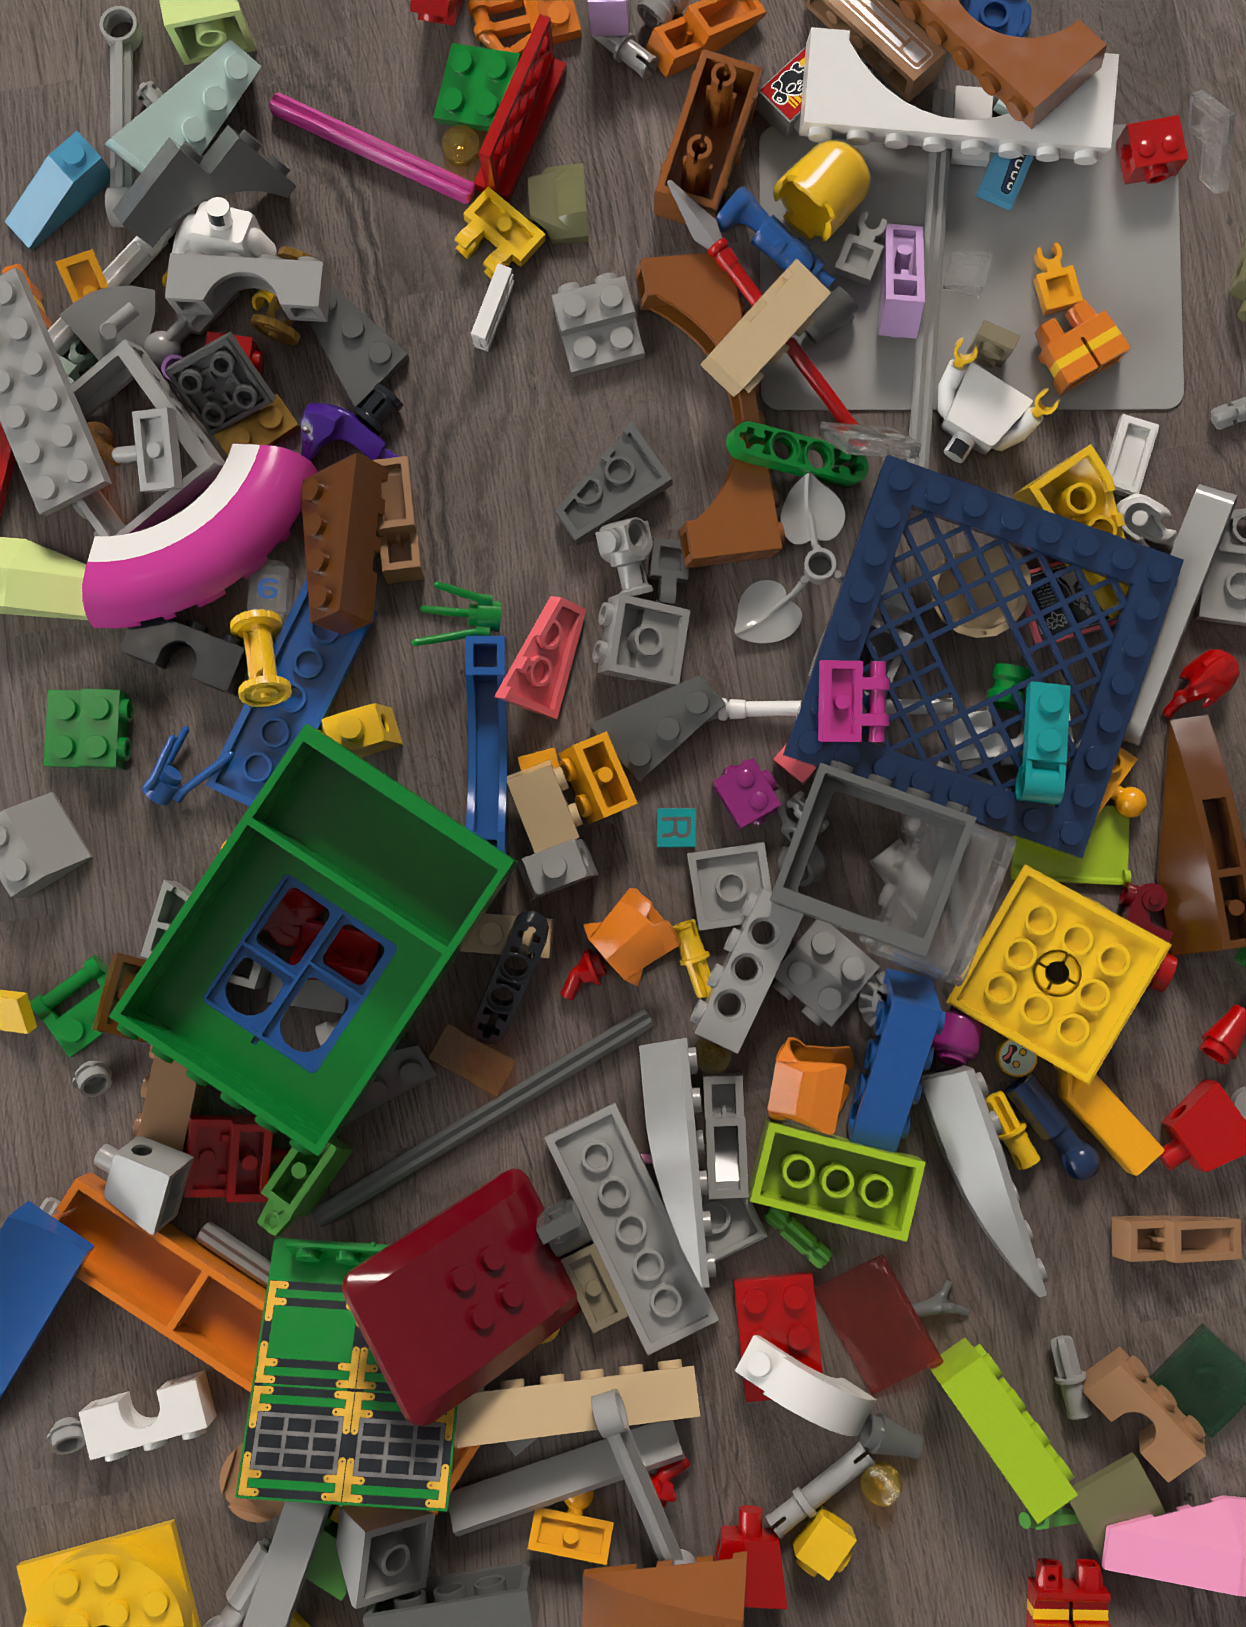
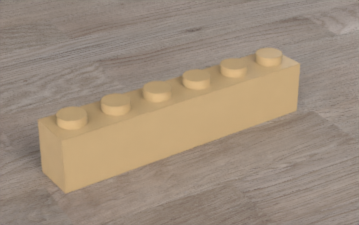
M681 1359L658 1362L659 1370L643 1372V1364L619 1367L620 1375L604 1377L603 1369L581 1371L580 1380L565 1382L564 1374L541 1376V1385L525 1386L524 1379L500 1381V1390L484 1392V1387H482L458 1405L454 1447L461 1448L598 1430L593 1415L591 1397L613 1389H617L622 1397L629 1426L700 1417L694 1366L682 1367Z

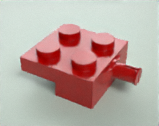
M189 1115L186 1154L194 1158L183 1193L184 1198L225 1197L226 1202H267V1197L261 1191L269 1181L272 1165H280L290 1149H273V1132L260 1126L255 1121L256 1116Z

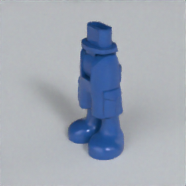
M744 186L736 190L715 218L720 232L728 231L737 224H743L752 229L756 234L750 243L777 263L781 270L785 271L798 259L827 289L836 279L823 269L826 263L803 239L792 234L774 214L769 216L756 201L753 194Z

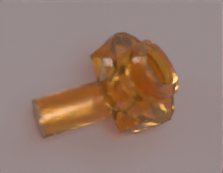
M88 422L87 425L101 458L118 467L121 463L115 462L112 458V451L115 449L114 434L103 423Z

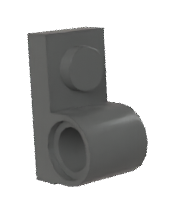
M571 1195L545 1208L543 1213L537 1218L536 1231L543 1244L549 1243L556 1257H561L593 1241Z

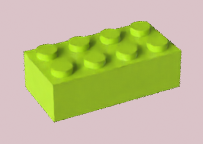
M765 1118L748 1188L750 1202L907 1242L926 1162L918 1156L850 1142L848 1138L827 1135L817 1130Z
M964 1337L927 1364L1037 1524L1078 1496L1069 1483L1075 1476L1061 1456L1051 1446L1050 1440L1028 1413L1027 1407L1015 1390L1010 1387L1004 1377L997 1380L1003 1373L980 1343L973 1347Z

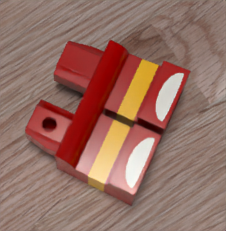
M1038 1558L1035 1578L1028 1577L1026 1627H1111L1108 1616V1603L1110 1602L1111 1594L1103 1584L1101 1567L1096 1560H1075V1578H1063V1565L1059 1560Z

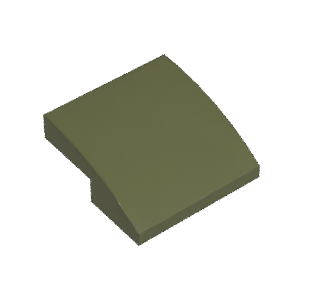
M1132 1452L1072 1486L1078 1496L1069 1501L1099 1560L1103 1558L1107 1525L1152 1514L1154 1517L1166 1514L1143 1467Z

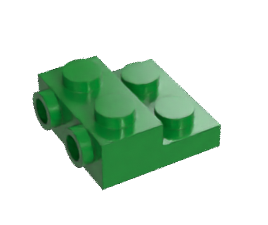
M81 688V691L48 689L43 766L51 768L125 770V761H128L131 756V741L127 738V724L132 721L134 712L133 702L129 699V694L122 690Z

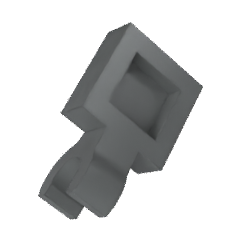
M654 537L652 539L653 546L649 554L647 578L659 580L655 602L674 605L676 601V583L685 584L688 580L689 567L685 568L681 541Z

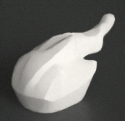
M1133 494L1117 504L1118 513L1123 515L1125 525L1122 528L1127 540L1149 547L1145 541L1147 539L1155 543L1167 544L1173 548L1177 532L1176 530L1167 529L1161 523V520L1164 518H1172L1170 511L1166 507L1142 494Z

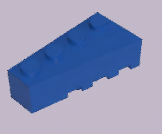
M886 968L883 982L887 984L888 995L886 1002L878 1000L874 1016L876 1017L875 1035H877V1038L868 1039L864 1069L868 1070L867 1074L860 1073L858 1076L847 1119V1128L850 1142L896 1152L900 1139H906L911 1123V1118L908 1114L911 1105H917L922 1092L920 1078L923 1069L929 1070L932 1064L934 1049L931 1045L935 1034L940 1035L943 1030L945 1011L941 1009L931 978Z

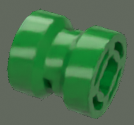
M994 664L991 675L994 684L988 690L986 699L1030 678V670L1013 664ZM1022 688L1018 692L1025 704L1026 697L1023 694L1024 688ZM1011 694L993 702L997 708L1019 711Z

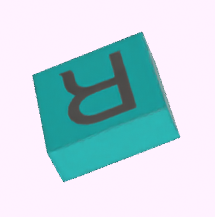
M657 808V848H695L696 808Z

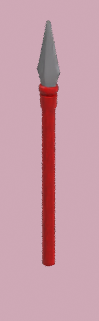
M668 180V187L693 239L708 249L707 252L710 257H716L714 259L724 272H727L750 305L753 306L760 299L762 293L740 265L739 259L731 247H727L728 241L722 238L717 221L672 180ZM792 335L786 341V344L790 347L786 352L839 425L850 429L847 431L856 429L852 427L847 428L848 425L846 424H859Z

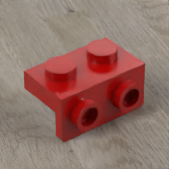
M305 920L302 925L301 942L290 957V965H296L300 962L326 922ZM343 926L324 954L323 960L326 965L353 983L362 985L377 965L380 943L358 928ZM311 977V978H309L308 980H319V979H317V978H315V977Z

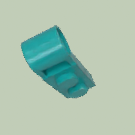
M1031 681L1026 687L1023 762L1018 770L1015 784V795L1018 801L1059 805L1062 801L1065 790L1068 748L1069 685Z

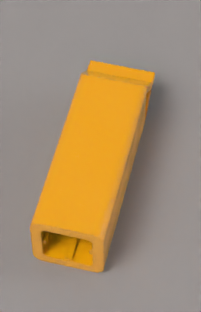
M1053 1065L1058 1071V1097L1127 1173L1134 1176L1139 1175L1164 1152L1165 1149L1097 1074L1090 1085Z

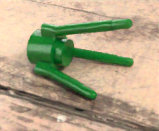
M436 581L434 583L436 589L475 601L476 603H469L468 609L423 605L420 607V611L434 615L468 617V626H475V628L416 638L411 641V644L413 646L430 645L466 639V636H490V631L499 632L501 601H493V595L479 594Z

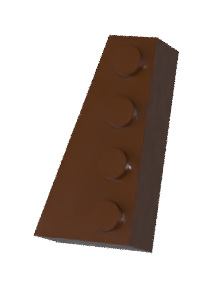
M355 453L303 479L301 487L310 622L342 635L373 622L378 574L372 570L373 561L377 553H380L381 538L376 536L378 516H383L385 509V500L380 498L382 483L388 481L389 468L359 453Z

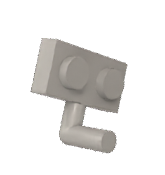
M164 407L132 412L135 445L115 448L112 451L113 460L117 463L138 466L140 492L150 493L183 489L175 409Z

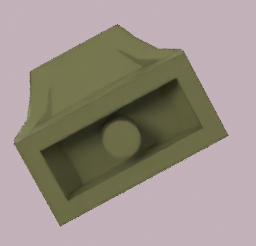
M583 163L546 167L543 173L527 178L530 218L547 230L551 244L589 242Z

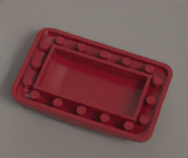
M513 1168L500 1173L351 1269L344 1278L342 1292L345 1301L404 1417L415 1426H425L435 1422L519 1361L582 1310L577 1301V1292L561 1261L565 1255L556 1257L549 1243L543 1244L536 1231L537 1218L543 1213L545 1208L529 1177L520 1169Z

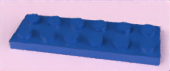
M306 578L273 645L277 676L289 680L292 695L286 701L268 707H255L244 704L218 759L229 751L234 752L235 756L212 774L205 786L250 806L304 725L307 723L321 731V719L328 717L373 622L345 635L312 624L310 622L308 582ZM375 609L373 613V622L378 614V612Z

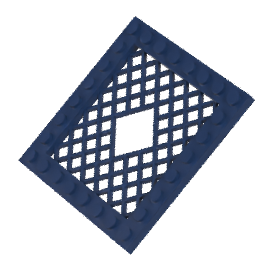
M887 455L884 458L783 756L819 768L820 763L830 766L832 760L847 764L854 768L852 774L868 779L869 774H875L893 782L891 787L907 792L908 787L924 791L931 795V802L943 806L946 805L947 801L961 804L970 808L969 815L977 817L976 823L1077 858H1083L1184 559ZM911 509L922 512V514L907 521ZM934 517L959 527L942 535ZM923 519H927L935 538L917 547L908 527ZM963 531L972 552L954 560L945 540ZM972 531L987 535L996 540L979 548ZM903 533L911 550L895 557ZM939 544L947 564L929 572L920 552ZM1000 544L1009 565L991 573L982 553ZM1009 544L1032 551L1033 553L1016 561ZM914 556L923 575L905 584L895 564ZM1045 556L1070 566L1053 574ZM976 557L984 577L966 585L957 565ZM1037 557L1046 578L1028 586L1019 566ZM951 569L959 589L942 597L932 577ZM1012 569L1021 590L1003 598L994 578ZM1082 569L1107 579L1089 586ZM890 571L898 588L882 595ZM1074 571L1082 591L1065 599L1056 578ZM926 581L935 601L917 609L907 589ZM988 582L996 602L979 610L969 590ZM1049 582L1058 603L1040 611L1031 591ZM1119 583L1129 586L1126 597ZM1110 584L1119 604L1101 611L1093 591ZM901 593L910 613L892 621L882 601ZM963 594L972 614L954 622L944 602ZM1024 595L1033 615L1015 623L1006 603ZM1086 596L1094 616L1077 624L1068 604ZM938 605L947 626L929 634L919 614ZM1000 607L1032 677L965 709L932 639ZM1061 607L1070 628L1052 636L1043 616ZM878 608L885 625L869 632L876 609ZM1121 609L1117 624L1112 633L1105 616ZM913 618L922 638L904 646L894 626ZM1036 620L1045 640L1028 648L1018 628ZM1098 621L1106 641L1089 649L1080 629ZM888 630L897 650L879 658L870 638ZM1073 633L1082 652L1064 661L1055 641ZM925 643L934 663L916 671L907 651ZM864 645L872 661L886 662L901 655L910 675L892 684L890 682V690H886V692H888L897 711L889 716V722L900 717L909 737L891 746L886 736L885 742H881L882 746L864 740L862 742L818 741L819 661H859ZM1048 645L1057 665L1040 673L1030 653ZM1109 646L1101 670H1099L1092 654ZM1085 658L1094 677L1076 686L1067 666ZM870 663L863 666V673L870 670ZM937 668L946 688L928 696L919 676ZM1060 670L1067 685L1070 686V695L1073 696L1081 712V715L1069 720V727L1083 721L1075 745L1068 733L1067 759L1070 758L1066 770L1064 795L1061 803L1054 806L1045 803L1018 801L1014 792L1005 790L1016 784V777L1001 784L992 765L1010 756L1017 771L1019 770L1022 762L1017 752L1023 750V743L1014 747L1005 727L1021 719L1025 722V705L1018 690L1026 687L1031 681L1044 683L1042 678ZM912 680L922 700L903 709L894 689ZM1096 683L1087 708L1079 691ZM863 690L862 704L866 713L869 714V695L866 696ZM949 693L959 713L940 721L931 702ZM1011 694L1020 714L1002 722L993 702ZM925 705L934 725L915 734L906 714ZM986 706L995 726L977 734L968 714ZM961 718L971 738L952 747L943 727ZM869 726L862 729V735L869 732ZM937 730L946 750L927 759L918 739ZM998 731L1007 751L989 759L980 740ZM912 742L919 759L904 755L895 750ZM970 744H974L983 763L964 772L955 752ZM949 755L956 772L933 765L932 763ZM986 768L993 785L969 776Z

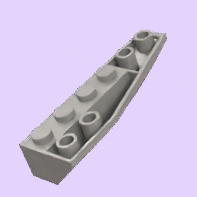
M687 1038L639 1046L645 1120L654 1170L665 1208L680 1246L701 1288L709 1287V1278L716 1277L714 1252L706 1253L705 1236H712L710 1211L703 1212L701 1195H708L706 1170L699 1171L698 1155L704 1154V1141L702 1130H696L694 1117V1114H701L702 1112L700 1088H692L691 1075L697 1074L698 1071L696 1047L688 1048Z
M950 1065L921 1075V1099L938 1147L957 1189L976 1221L1005 1261L1038 1297L1046 1296L1047 1292L1044 1282L1048 1281V1276L1041 1259L1035 1256L1032 1243H1035L1034 1236L1028 1222L1023 1218L1020 1208L1021 1200L1012 1182L1006 1157L998 1135L1003 1133L999 1118L994 1110L989 1112L984 1096L989 1095V1091L981 1072L975 1073L974 1068L966 1065Z

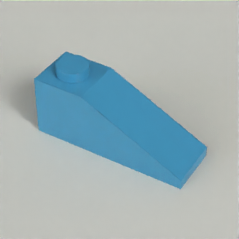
M78 131L74 132L47 156L4 222L33 251L110 184L109 167Z

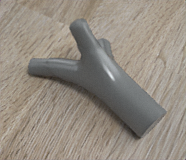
M946 1280L942 1289L928 1300L906 1305L910 1321L938 1314H961L968 1316L970 1310L948 1302L947 1295L953 1285L949 1280Z

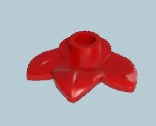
M291 888L287 891L262 931H267L272 940L281 946H299L302 934L301 926L307 919L315 920L324 910V906L304 892L299 891L298 888Z

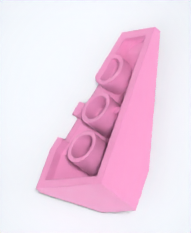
M1222 1495L1211 1498V1502L1195 1507H1191L1188 1504L1176 1507V1512L1157 1517L1149 1514L1106 1526L1102 1567L1105 1570L1246 1597V1497Z

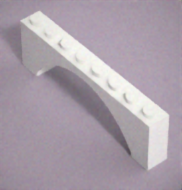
M811 27L806 42L799 136H808L811 141L823 142L831 140V138L844 139L848 144L856 146L867 145L869 142L885 143L886 147L892 149H902L908 145L923 146V150L928 152H941L946 148L960 149V152L965 155L996 152L1000 157L1007 159L1018 158L1021 155L1036 156V159L1042 162H1053L1059 158L1074 159V163L1079 165L1095 164L1111 149L1119 54L1105 53L1102 67L1031 130L1023 121H1016L1009 113L986 119L966 120L942 117L923 111L905 102L888 90L871 73L849 41V30Z

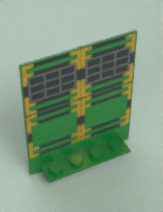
M290 1238L274 1239L237 1480L236 1498L333 1504L340 1507L348 1505L448 1511L458 1405L431 1424L415 1426L408 1422L391 1392L342 1292L346 1274L388 1245L376 1244L375 1242L369 1244Z

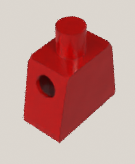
M1202 1080L1162 1121V1126L1172 1140L1163 1146L1165 1150L1158 1158L1170 1171L1187 1160L1194 1169L1205 1173L1246 1154V1120L1217 1081Z
M754 1505L740 1506L738 1526H721L714 1560L733 1559V1553L747 1551L744 1607L787 1610L778 1535L773 1528H762L763 1509Z

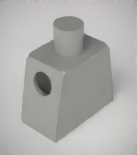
M572 839L522 858L517 865L530 901L599 875L585 839Z
M137 1136L119 1150L110 1144H104L95 1155L93 1163L109 1173L104 1190L105 1199L145 1231L155 1235L177 1216L194 1157L146 1137Z

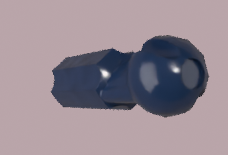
M1032 1071L1028 1075L1012 1082L1006 1089V1094L1041 1139L1049 1140L1061 1155V1165L1064 1172L1073 1179L1087 1180L1092 1178L1100 1167V1157L1097 1149L1089 1142L1079 1139L1069 1126V1117Z

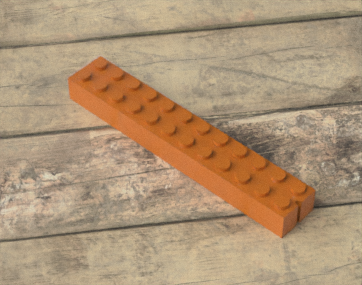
M93 1172L76 1178L56 1208L59 1213L52 1216L95 1245L76 1277L251 1393L267 1288L170 1223L165 1225L155 1235H151L105 1199L106 1181ZM480 1445L461 1448L454 1447L450 1493ZM430 1511V1512L433 1513L434 1515H437V1513H438L439 1511Z

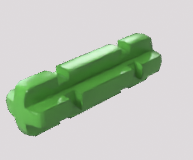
M770 1207L764 1215L765 1221L774 1229L778 1228L780 1235L802 1255L807 1254L808 1260L819 1269L825 1266L832 1257V1252L821 1241L817 1243L816 1237L793 1216L790 1218L787 1211Z

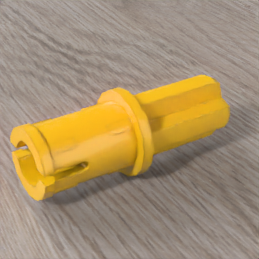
M691 919L675 924L672 927L681 944L678 946L682 957L679 961L680 965H686L696 996L698 998L708 997L712 987L706 985L711 974L706 958L710 956V953L704 949L696 921Z
M998 1091L986 1097L985 1102L989 1112L995 1111L1002 1127L1003 1133L998 1135V1138L1003 1140L1007 1146L1016 1168L1024 1170L1038 1163L1040 1156L1025 1130L1027 1125L1024 1121L1018 1120L1004 1092Z

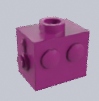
M754 757L750 760H743L738 766H733L732 764L723 769L724 773H722V776L711 784L738 830L743 829L749 824L756 827L766 821L765 818L769 814H775L777 808L782 805L774 791L779 789L774 777L768 769L761 771Z

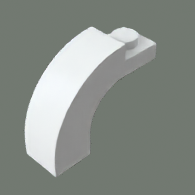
M759 1335L752 1337L735 1369V1372L764 1390V1395L814 1424L846 1436L859 1435L877 1400L845 1378L829 1377L806 1366Z

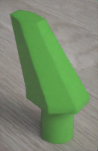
M1063 1507L1039 1524H1037L1029 1511L1021 1512L1019 1515L1020 1525L1024 1529L1035 1527L1037 1530L1080 1523L1073 1509Z

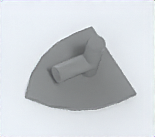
M137 286L107 287L90 292L64 310L60 317L100 361L124 339L144 347V342L151 333L155 316V290Z

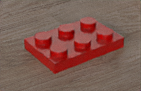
M812 1272L733 1279L741 1358L752 1337L759 1335L796 1360L823 1374ZM743 1377L746 1402L772 1400L763 1394L764 1390Z

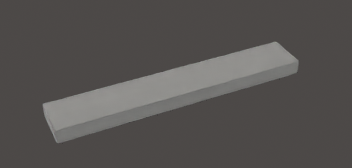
M674 1420L649 1423L631 1430L647 1471L685 1459ZM606 1438L451 1491L448 1507L453 1533L458 1537L624 1480L608 1439Z

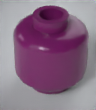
M950 1006L949 1011H945L943 1030L940 1035L935 1034L931 1045L934 1049V1054H936L935 1059L951 1066L966 1065L968 1061L975 1060L979 1054L984 1025L957 1008Z

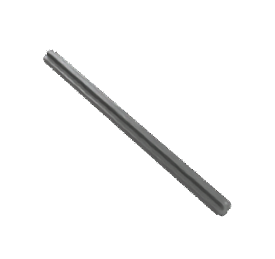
M640 1009L315 1206L311 1211L313 1218L320 1227L328 1225L651 1029L654 1025L653 1020L645 1009Z

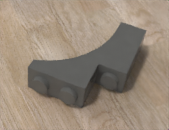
M228 125L204 157L186 141L180 146L169 137L113 209V212L124 227L151 247H154L164 233L181 216L211 198L243 191L267 192L288 198L297 186L287 176L291 169L274 154L268 159L259 151L262 147L261 143L250 133L243 129L238 134Z

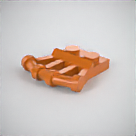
M469 0L467 3L469 15L474 18L476 24L473 29L475 38L488 49L520 53L522 55L531 33L510 48H504L498 39L528 31L532 32L540 13L551 17L553 44L582 37L574 0ZM524 7L526 15L495 23L489 19L490 15Z

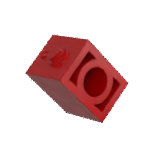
M1179 115L1126 124L1116 141L1125 185L1146 181L1147 184L1160 183L1168 177L1176 176L1188 160Z

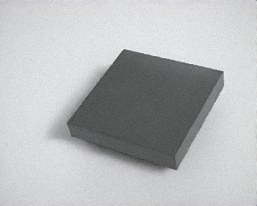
M231 331L173 363L165 370L169 379L211 436L273 403L275 395Z

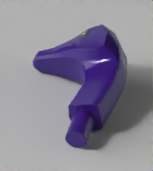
M309 403L301 418V455L313 462L325 445L336 440L346 441L354 445L371 460L399 457L385 448L387 443L366 423L344 408L326 403Z

